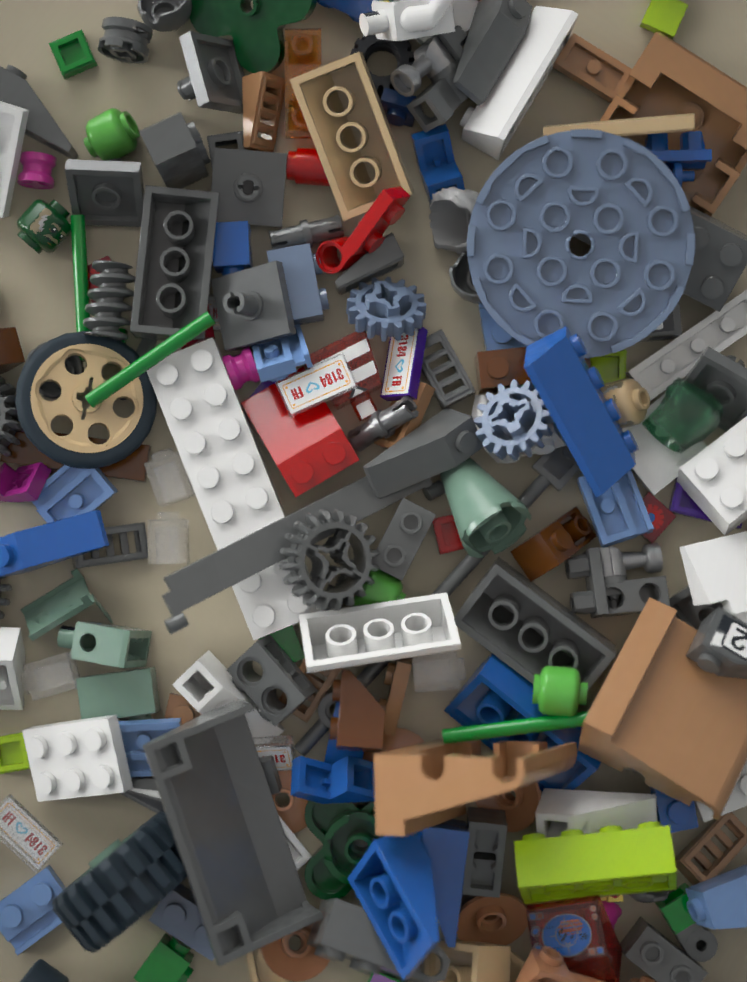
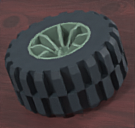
M158 812L122 842L117 839L88 863L90 868L52 901L53 911L83 949L94 953L109 944L114 938L122 934L187 878L166 813Z

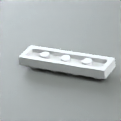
M747 290L726 303L720 312H713L626 373L628 377L637 381L642 388H645L650 400H652L687 376L708 346L720 353L746 335Z

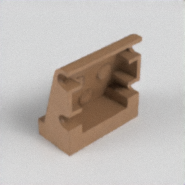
M655 32L631 70L626 82L618 94H616L600 121L695 113L696 126L692 131L702 132L705 149H712V161L706 162L704 170H694V182H682V189L689 206L712 216L747 164V87L661 32ZM688 131L668 132V150H680V135ZM648 134L621 137L631 139L644 146Z
M649 597L583 721L578 751L620 772H623L625 767L632 768L645 777L644 784L690 806L692 801L703 803L714 812L712 818L719 821L747 762V679L723 677L706 672L695 661L686 657L698 630L677 618L676 609Z
M435 739L374 754L376 835L407 836L465 815L466 803L508 792L571 769L576 762L577 742H568L548 749L547 741L502 740L493 743L492 756L484 757L481 754V740L444 744L443 739Z

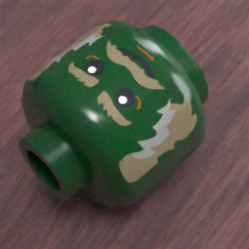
M37 199L17 220V226L20 229L17 235L38 254L43 250L52 253L71 233V224L66 220L70 213L54 199L49 204L44 200Z

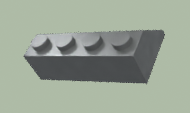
M145 185L130 332L135 338L164 341L208 311L219 192ZM205 331L192 340H205Z
M499 556L454 616L458 628L532 684H534V674H540L545 666L572 667L579 671L580 682H588L589 690L617 655L616 645L572 613L536 584L530 582L528 578Z

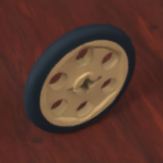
M89 331L66 333L42 345L23 366L16 387L15 404L18 420L27 438L40 452L53 461L73 468L94 469L110 466L127 458L141 446L148 436L156 417L157 397L146 371L94 408L90 405L86 411L85 419L82 420V401L76 399V397L84 395L88 389L89 380H93L92 391L106 381L101 374L104 366L116 364L123 370L140 358V356L134 349L122 341L113 340L109 337H95L83 334ZM73 355L82 357L86 362L84 372L76 375L68 372L65 368V361L68 357ZM43 383H57L61 389L60 397L54 401L43 399L39 393ZM120 398L130 400L134 406L133 414L126 418L117 416L113 410L114 402ZM63 416L72 422L73 429L71 433L66 436L54 434L51 430V422L56 417ZM94 425L106 427L109 432L107 442L103 444L91 442L88 438L90 427Z

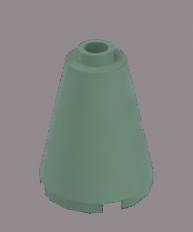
M469 457L457 467L440 473L462 546L469 556L483 558L484 556L481 552L492 550L494 554L500 553L524 535L527 530L524 524L526 518L531 521V514L526 505L472 458Z

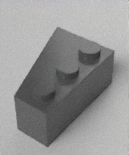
M181 112L139 131L166 187L182 189L209 176L205 165L211 161L194 121L186 124Z

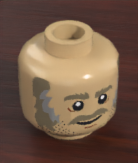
M625 378L605 383V386L600 388L606 400L612 398L615 401L622 416L621 419L617 420L621 428L638 425L645 419L647 409L650 406V397L647 390L642 388L637 381Z

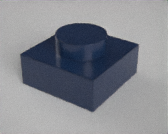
M384 87L380 102L388 123L394 126L405 125L413 128L415 118L406 105L416 96L406 97L399 94L396 90Z

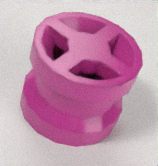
M21 152L19 161L23 166L22 172L18 175L17 183L33 189H53L55 180L51 175L52 169L56 166V157L42 152Z
M250 347L242 349L239 355L232 356L228 354L222 357L235 391L241 389L246 382L252 381L256 383L260 381Z

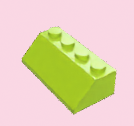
M657 821L638 824V829L622 830V827L618 825L604 826L599 829L598 833L584 834L583 830L571 829L561 832L559 837L545 838V834L532 833L524 835L522 840L514 841L518 888L525 904L677 890V872L670 825L661 826V823Z

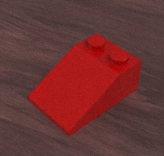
M304 366L299 368L297 372L289 374L285 379L275 382L241 402L295 498L359 461L354 449L324 400L293 414L290 413L278 383L305 372Z

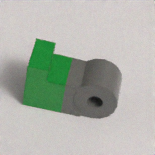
M684 883L677 887V890H672L666 900L655 902L679 944L691 959L697 962H706L715 956L718 943L716 937L708 928L697 925L691 918L687 909V901L689 899L685 890L689 886Z

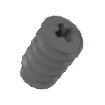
M94 260L92 268L99 272V274L92 275L90 282L98 288L88 291L87 296L95 301V303L85 306V311L94 317L83 320V326L91 330V332L83 334L95 337H109L117 341L127 340L129 336L119 331V327L131 325V321L122 317L121 314L122 312L132 311V306L123 301L124 298L134 296V291L126 288L127 283L135 282L136 277L128 273V270L133 267L115 261Z

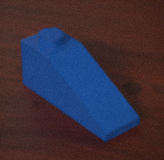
M100 510L90 511L0 537V577L24 574L109 546Z

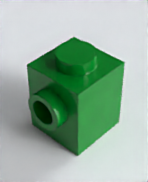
M165 933L133 978L138 982H186L194 971L189 966L194 957V954L190 952L191 947L174 936L171 938Z

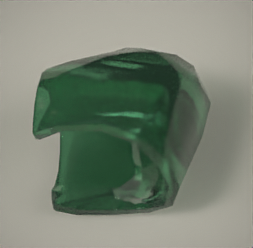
M678 377L666 388L665 397L642 425L664 446L676 453H683L695 444L705 440L717 429L722 419L723 405L719 399L704 389Z

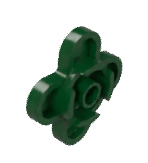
M192 0L193 6L190 20L194 28L201 34L215 37L231 35L236 57L241 66L251 73L260 71L271 72L281 65L285 56L286 47L283 29L287 24L302 22L310 17L315 10L317 0H252L253 9L251 7V0Z
M308 800L304 814L306 825L323 844L309 859L305 869L306 885L316 897L322 900L340 899L348 894L353 888L347 878L373 841L387 836L376 835L375 801L366 802L361 806L356 802L321 804ZM354 840H364L368 845L359 847L355 844Z

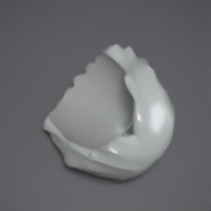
M449 187L447 189L442 188L441 191L432 194L433 199L429 207L431 210L429 219L431 220L430 227L433 233L434 245L437 249L450 250L457 254L467 252L468 226L479 192Z

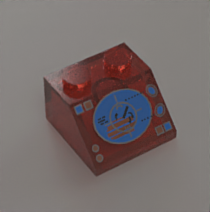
M599 895L527 906L526 913L532 950L542 949L544 946L551 947L563 956V961L570 972L605 982H620L622 948Z

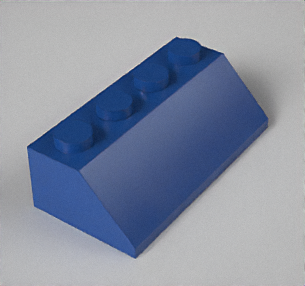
M567 326L526 346L524 368L595 497L604 494L636 465L635 451L639 450L631 431L623 432L617 421L622 416L615 401L612 398L606 400L600 388L605 385L595 366L589 368L583 358L587 351L578 334L572 336Z
M493 653L476 669L444 709L447 714L462 726L548 716L539 712L538 705L532 704L534 684ZM582 727L481 740L492 751L493 743L502 740L547 741L548 749L568 742H577V759L573 767L565 772L537 781L542 792L544 788L575 790L597 771L601 764L600 761L578 751Z

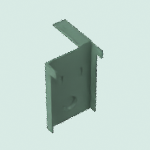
M78 569L71 571L74 577L20 609L24 614L30 633L28 637L32 641L93 605L94 602L113 624L111 616L93 593L90 595L86 581Z

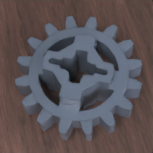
M374 277L370 285L360 282L359 290H350V298H347L346 314H348V323L355 324V331L357 333L367 331L368 339L373 338L375 335H380L382 342H386L388 337H394L397 341H400L402 333L413 336L415 328L421 329L423 327V320L426 316V303H424V294H417V286L405 287V280L403 279L397 283H392L391 277H386L385 281H379Z
M516 379L512 380L508 389L500 383L498 384L499 393L493 395L487 392L485 394L489 400L487 405L478 404L477 406L483 415L474 418V423L480 428L475 434L483 442L482 445L489 453L494 452L499 459L503 460L508 454L513 461H517L520 452H524L528 457H531V448L534 445L541 449L545 447L541 440L543 435H553L552 430L547 425L554 423L536 388L530 381H526L521 386Z

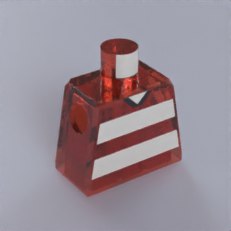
M366 330L359 333L355 331L309 354L313 367L340 355L345 360L355 386L328 397L336 410L351 404L359 422L370 418L371 414L378 410L370 394L381 389L382 382ZM303 364L306 370L311 369L307 368V364Z

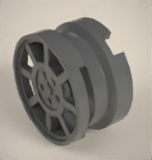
M106 17L103 19L102 28L105 32L104 37L99 39L98 51L101 54L127 63L141 64L148 61L150 50L147 44L152 39V28L142 22L125 17Z

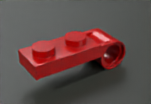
M401 186L383 189L349 237L325 241L319 245L316 252V261L320 269L328 274L345 271L367 252L372 253L378 249L385 239L383 233L389 225L395 224L404 214L405 208L403 206L410 198V195ZM337 249H339V251L341 252V261L337 256Z

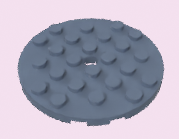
M573 129L542 136L527 143L506 158L491 174L479 193L471 214L467 234V258L472 282L479 299L495 322L509 335L526 346L567 326L572 336L578 334L587 351L583 358L616 353L636 344L656 330L670 315L683 295L690 275L695 254V233L690 213L691 209L685 193L676 177L656 155L628 138L603 132L602 130ZM576 234L587 236L591 242L590 250L584 256H576L569 249V242Z

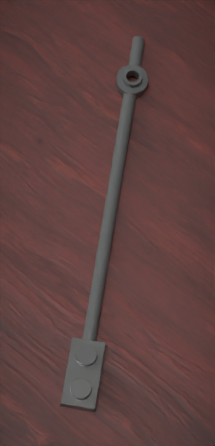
M567 444L566 446L555 448L549 454L542 455L532 465L531 468L539 476L518 499L528 509L549 485L560 491L580 468ZM491 550L481 553L485 557ZM467 554L431 595L447 592L449 597L483 558H476ZM390 661L368 664L356 678L367 688ZM333 692L326 694L322 698L318 706L319 719L294 746L303 756H306L330 729L331 717H333L330 713V706L336 703L332 702Z

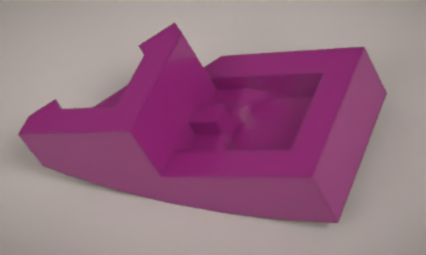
M4 462L0 466V501H36L49 477L51 469L42 462L21 466L14 470Z

